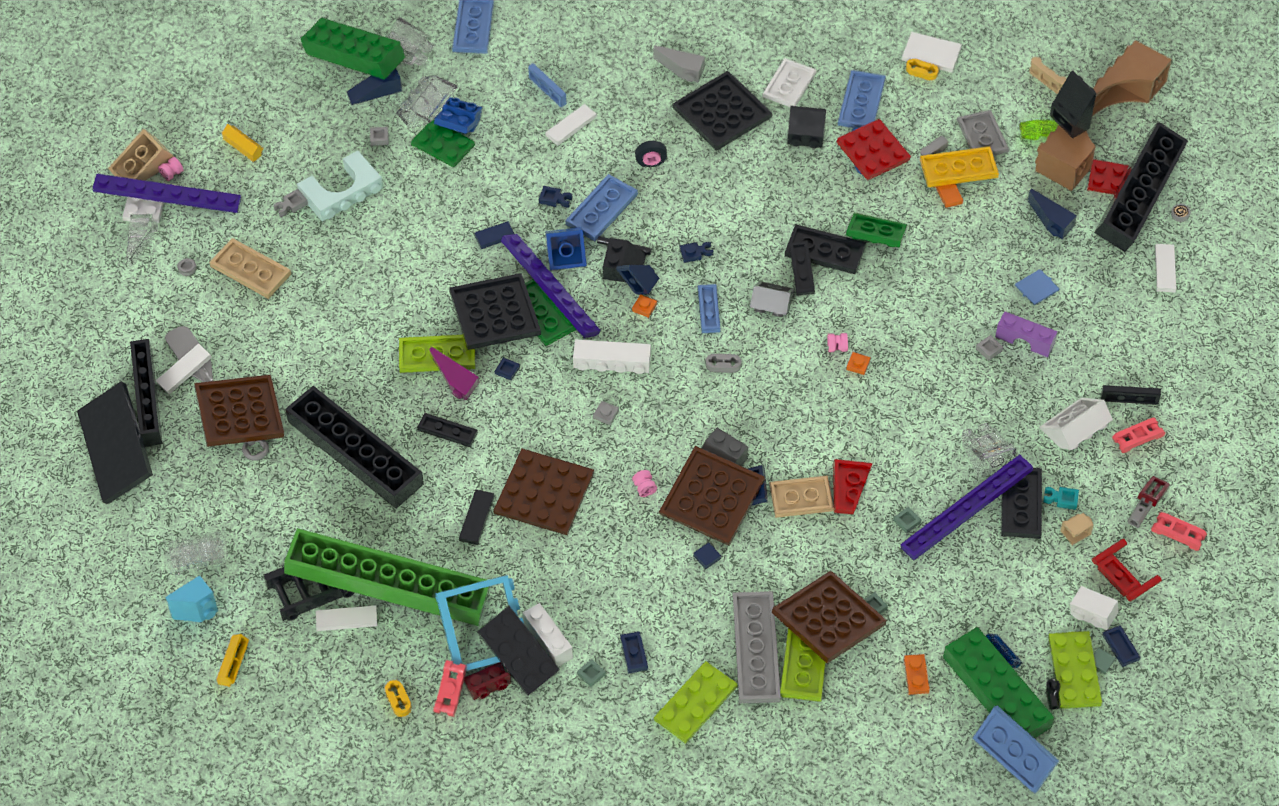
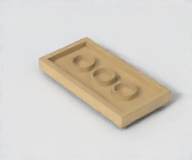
M234 238L209 262L210 267L267 299L291 275L290 269Z

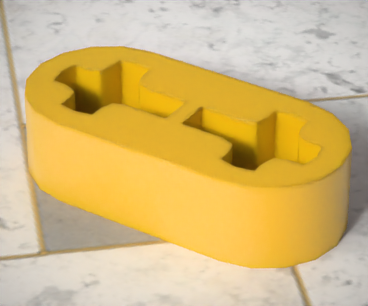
M910 59L906 63V72L910 75L930 81L938 77L939 69L934 64L918 59Z
M398 680L389 681L385 685V693L393 712L399 717L409 715L412 709L411 702L402 683ZM392 687H395V689H397V696H395L394 692L391 691ZM398 701H401L405 706L404 710L399 708Z

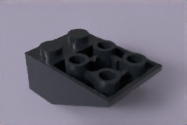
M1071 71L1051 105L1050 117L1072 138H1075L1090 129L1097 93L1081 76Z

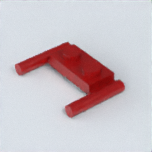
M1122 538L1093 557L1092 562L1098 566V570L1123 597L1126 596L1127 600L1131 602L1162 582V579L1159 575H1156L1144 584H1140L1113 555L1127 545V541Z

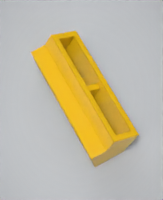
M230 124L225 126L222 131L223 140L253 162L262 156L261 152L264 149L262 146L235 126Z
M242 634L232 635L217 676L218 685L230 687L235 682L249 643V639ZM239 644H241L237 657H235ZM233 665V668H232V671H231V673H230V676L228 677V674H229V671H230V669H231V666Z

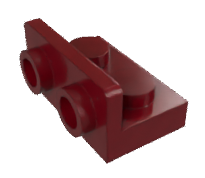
M498 662L466 676L464 683L473 700H476L478 698L485 699L496 690L502 691L511 684L509 673L504 670L501 662Z

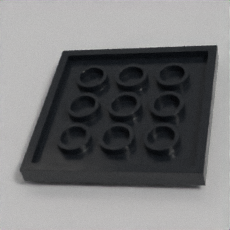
M729 71L724 72L672 104V108L716 151L772 118V112Z
M522 273L449 287V293L467 350L541 335V329Z

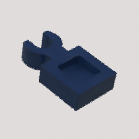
M543 186L539 196V204L556 207L559 203L563 207L569 208L570 201L566 200H572L573 198L569 192L562 194L559 188Z
M697 242L679 245L684 263L702 260V255H713V249L706 250V248L711 247V242H705L701 246H698Z

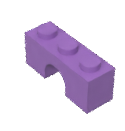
M1004 311L997 325L995 337L1011 344L1014 343L1015 339H1023L1030 344V351L1049 357L1055 345L1057 331Z

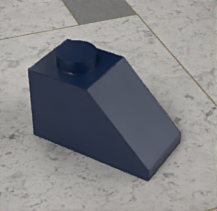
M650 265L617 266L616 268L636 295L649 294L660 279Z

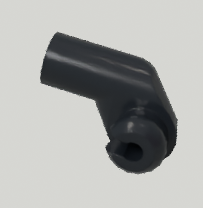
M1051 678L1046 682V695L1049 709L1055 710L1060 708L1058 695L1061 685L1057 679Z

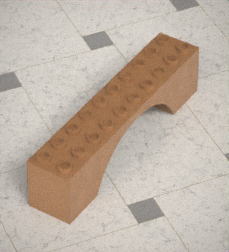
M1135 40L1131 46L1128 45L1122 56L1116 58L1114 65L1107 68L1105 75L1098 78L1093 87L1097 94L1092 116L1100 110L1118 103H1149L1167 82L1172 59ZM1058 125L1054 132H1050L1047 140L1039 145L1037 149L1038 157L1035 160V171L1072 191L1091 170L1096 146L1090 140L1087 131L1072 138Z

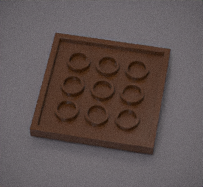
M271 374L195 383L194 388L207 447L284 438L283 425Z
M694 446L660 508L659 514L730 546L763 485L765 477Z
M521 448L493 510L494 514L568 536L593 478L594 469Z
M832 571L824 574L772 608V614L827 664L884 627L887 621Z

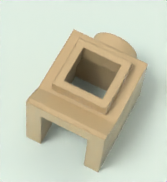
M1084 513L1077 514L1068 519V521H1062L1060 531L1074 545L1092 534L1094 524L1091 518Z

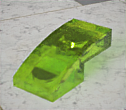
M1054 120L1020 122L1021 138L1039 140L1041 136L1048 137L1050 132H1054L1057 129L1058 124Z

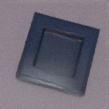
M503 357L494 373L512 381L520 368V364Z
M709 542L693 553V557L705 569L721 559V555Z

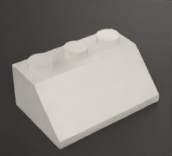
M1080 398L1039 428L1060 448L1073 450L1083 440L1090 439L1093 433L1106 428L1107 424L1113 419L1104 400Z

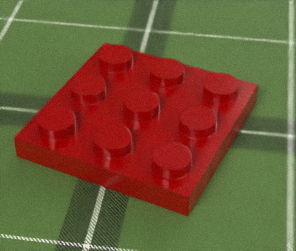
M881 119L838 137L836 141L867 181L911 159L910 154Z

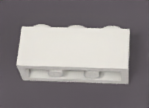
M540 603L522 612L524 625L558 667L573 659L572 646Z

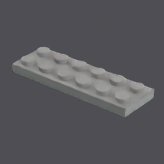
M773 591L733 593L739 704L775 703L781 700L775 616L772 614V608L774 607Z

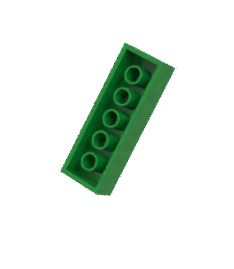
M323 17L300 38L306 54L381 79H385L406 58L400 41Z
M978 627L945 646L944 660L989 713L995 706H998L1034 739L1052 728L1054 721L1052 713Z

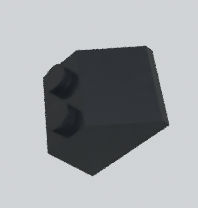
M790 106L787 144L823 148L826 109Z
M609 238L602 266L603 279L626 283L617 271V266L644 265L646 254L628 240Z

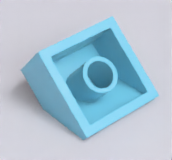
M200 575L165 597L171 617L174 620L203 622L213 618L218 612L213 591Z

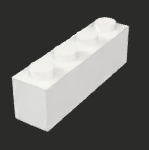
M575 339L573 368H578L579 370L596 369L600 372L611 370L618 373L625 371L637 374L649 373L651 344Z

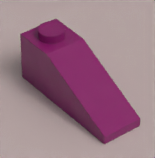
M431 346L429 349L430 355L452 394L458 399L464 398L467 400L480 383L479 377Z

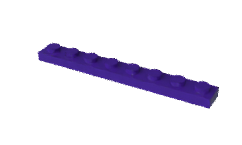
M97 173L93 184V192L238 213L241 195Z
M518 234L504 235L501 240L504 246L584 338L599 335L601 330L595 322L591 320Z
M1019 454L901 543V549L913 561L1032 472L1033 466Z

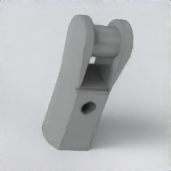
M939 136L920 150L921 156L941 153L948 147V140L943 136Z
M1145 498L1139 500L1128 519V524L1136 528L1140 527L1152 508L1153 502L1149 501V503L1144 502Z

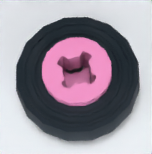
M646 141L637 146L635 159L643 167L659 166L667 159V149L660 141Z

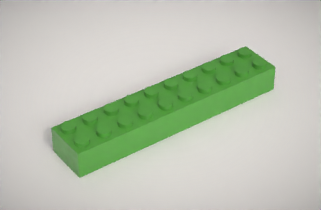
M299 528L296 529L284 561L285 574L439 616L440 612L435 593L486 580ZM490 586L446 597L451 619L479 626Z

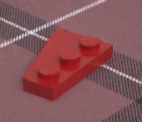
M834 459V513L854 514L873 463Z

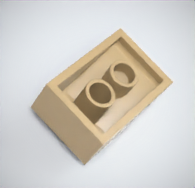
M143 129L108 169L117 177L145 181L159 173L158 166L168 163V160L175 156L154 135Z

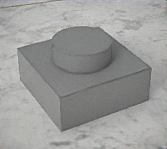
M388 127L370 128L371 146L389 145Z
M990 335L976 345V350L989 361L1003 351V346Z
M601 401L593 414V419L611 425L619 412V407Z

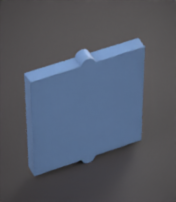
M1041 269L1015 283V286L1023 293V296L1027 297L1033 305L1060 290L1051 281L1052 278L1048 277Z

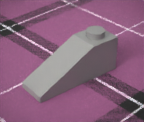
M656 45L653 47V59L680 78L689 82L699 83L705 68V56Z

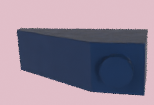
M397 68L385 79L371 75L346 91L351 105L402 92L401 78Z
M1031 188L1029 190L1028 202L1051 235L1063 239L1075 226L1077 215Z

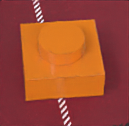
M640 294L632 307V311L649 318L657 305V301Z
M852 352L846 370L865 375L871 357Z

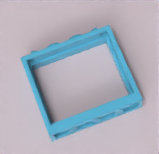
M508 575L435 593L453 664L460 665L462 660L446 597L503 583L508 606L518 616L517 610H520L518 599L513 598L512 590H515L512 578L509 579ZM494 656L466 664V671L500 661Z

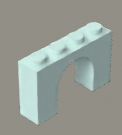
M359 151L343 158L344 169L355 181L349 189L342 192L327 191L313 176L297 183L299 191L308 200V206L321 221L333 218L335 214L349 209L351 205L357 202H362L367 196L376 194L383 188L382 177Z

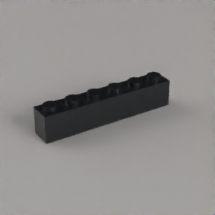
M149 339L130 341L140 433L145 447L161 445L163 442L151 344Z

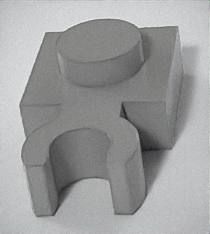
M296 189L282 197L283 202H277L273 206L275 211L279 210V216L283 217L289 210L294 213L308 205V200L299 189Z

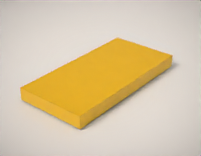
M990 146L920 156V163L927 187L999 177Z

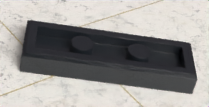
M808 240L789 243L796 295L815 294Z
M1103 385L1101 391V400L1105 402L1158 405L1161 396L1160 388Z
M424 413L417 426V431L467 447H471L478 434L477 429Z
M475 489L459 541L474 545L479 544L495 497L494 493Z

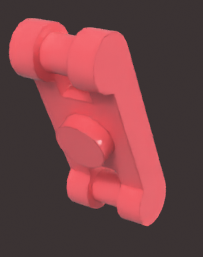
M1153 417L1115 433L1112 439L1120 445L1119 449L1121 452L1126 453L1132 448L1163 437L1166 432L1158 426V421Z
M1164 512L1158 514L1157 523H1154L1151 528L1152 532L1172 538L1196 551L1200 549L1201 541L1207 535L1205 530Z
M446 660L437 700L434 705L435 713L440 714L444 712L448 716H455L467 670L466 664L460 663V665L453 664V661ZM451 672L457 673L456 679L450 678ZM445 698L451 699L450 705L444 704Z

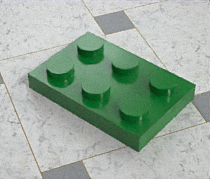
M431 119L411 140V145L455 168L475 146V141L455 130L434 124L435 120Z
M853 213L846 236L900 248L906 233L907 224Z

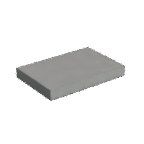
M991 110L957 117V122L969 149L990 146L993 156L1009 152V148Z

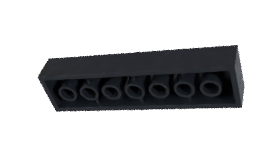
M1158 121L1148 132L1094 233L1126 252L1140 233L1188 140Z
M315 386L309 388L285 409L287 420L292 426L395 509L424 485L421 470Z

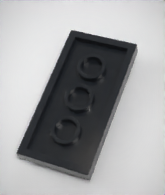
M795 224L785 250V257L791 258L789 243L808 240L811 263L856 274L866 242Z
M1033 468L1032 472L1001 494V536L1041 539L1042 468Z
M507 606L476 631L527 696L560 670L510 606Z

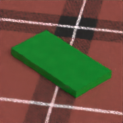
M534 279L525 283L541 329V335L537 337L545 347L577 330Z

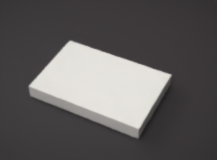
M911 32L902 55V61L907 62L910 59H918L936 65L939 70L952 73L962 44Z
M784 58L765 89L763 98L788 107L797 106L814 78L816 69Z

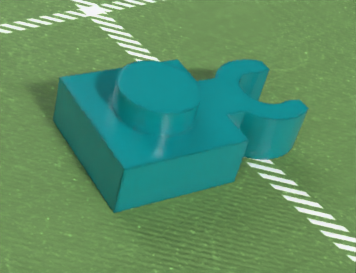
M1045 487L1044 494L1051 496H1044V503L1051 504L1057 502V507L1077 509L1078 489L1059 487V491H1055L1052 487Z

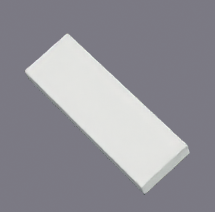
M584 104L545 132L546 137L558 146L597 118V114Z
M1156 244L1157 292L1175 293L1174 245Z
M198 343L161 375L156 382L168 394H171L212 357Z
M376 605L316 610L317 631L378 626Z

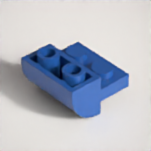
M450 97L443 104L442 111L435 117L434 124L465 134L468 132L473 133L480 121L482 107L472 102H464L458 98Z

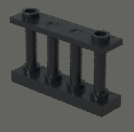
M284 567L263 575L268 590L276 589L284 608L279 609L282 621H292L298 615L339 598H348L354 595V592L336 587L329 589L327 585L317 582L321 593L310 597L302 578L285 574ZM290 581L295 582L303 599L294 604H291L283 587L285 583Z

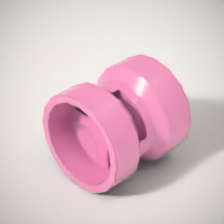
M175 157L170 158L168 163L158 166L160 174L167 181L172 180L175 174L179 175L184 171L183 166Z
M841 333L840 335L828 334V352H835L836 350L848 352L847 333Z
M642 470L632 477L633 483L638 487L637 491L641 497L652 495L657 491V486L652 481L650 471Z

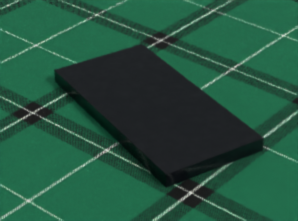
M119 382L77 410L103 503L109 504L153 475L126 383Z

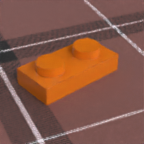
M904 655L908 694L929 693L925 655Z

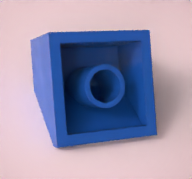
M581 227L545 231L550 270L587 266L583 229Z

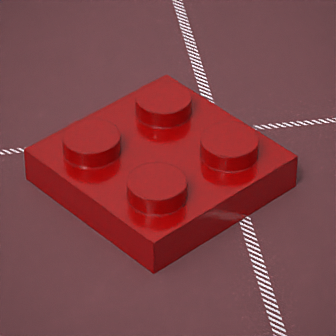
M1093 159L1087 190L1115 195L1128 171L1129 165Z

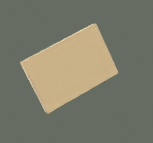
M828 476L769 482L775 518L834 511Z

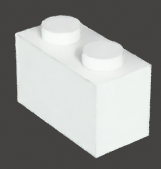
M1081 586L1070 603L1071 615L1077 620H1083L1097 628L1108 630L1118 614V600Z

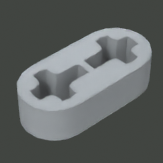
M710 354L706 358V368L710 372L735 373L742 366L741 358L735 354ZM731 361H735V366H731Z

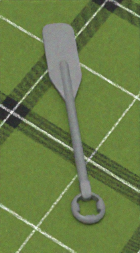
M185 326L177 327L169 331L165 336L167 344L178 360L199 343L190 329ZM211 360L206 362L191 376L201 382L213 381ZM265 440L245 442L242 452L247 459L257 461L263 459L268 454L269 446ZM260 442V445L265 450L256 455H251L249 449H246L247 446Z

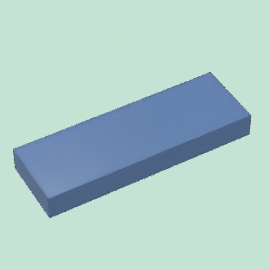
M534 63L529 65V78L560 107L567 104L566 93Z
M716 284L698 285L702 333L720 332Z

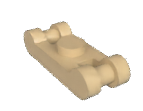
M1033 57L1029 70L1030 74L1058 94L1067 78L1058 76L1052 69L1041 63L1042 60L1039 57Z

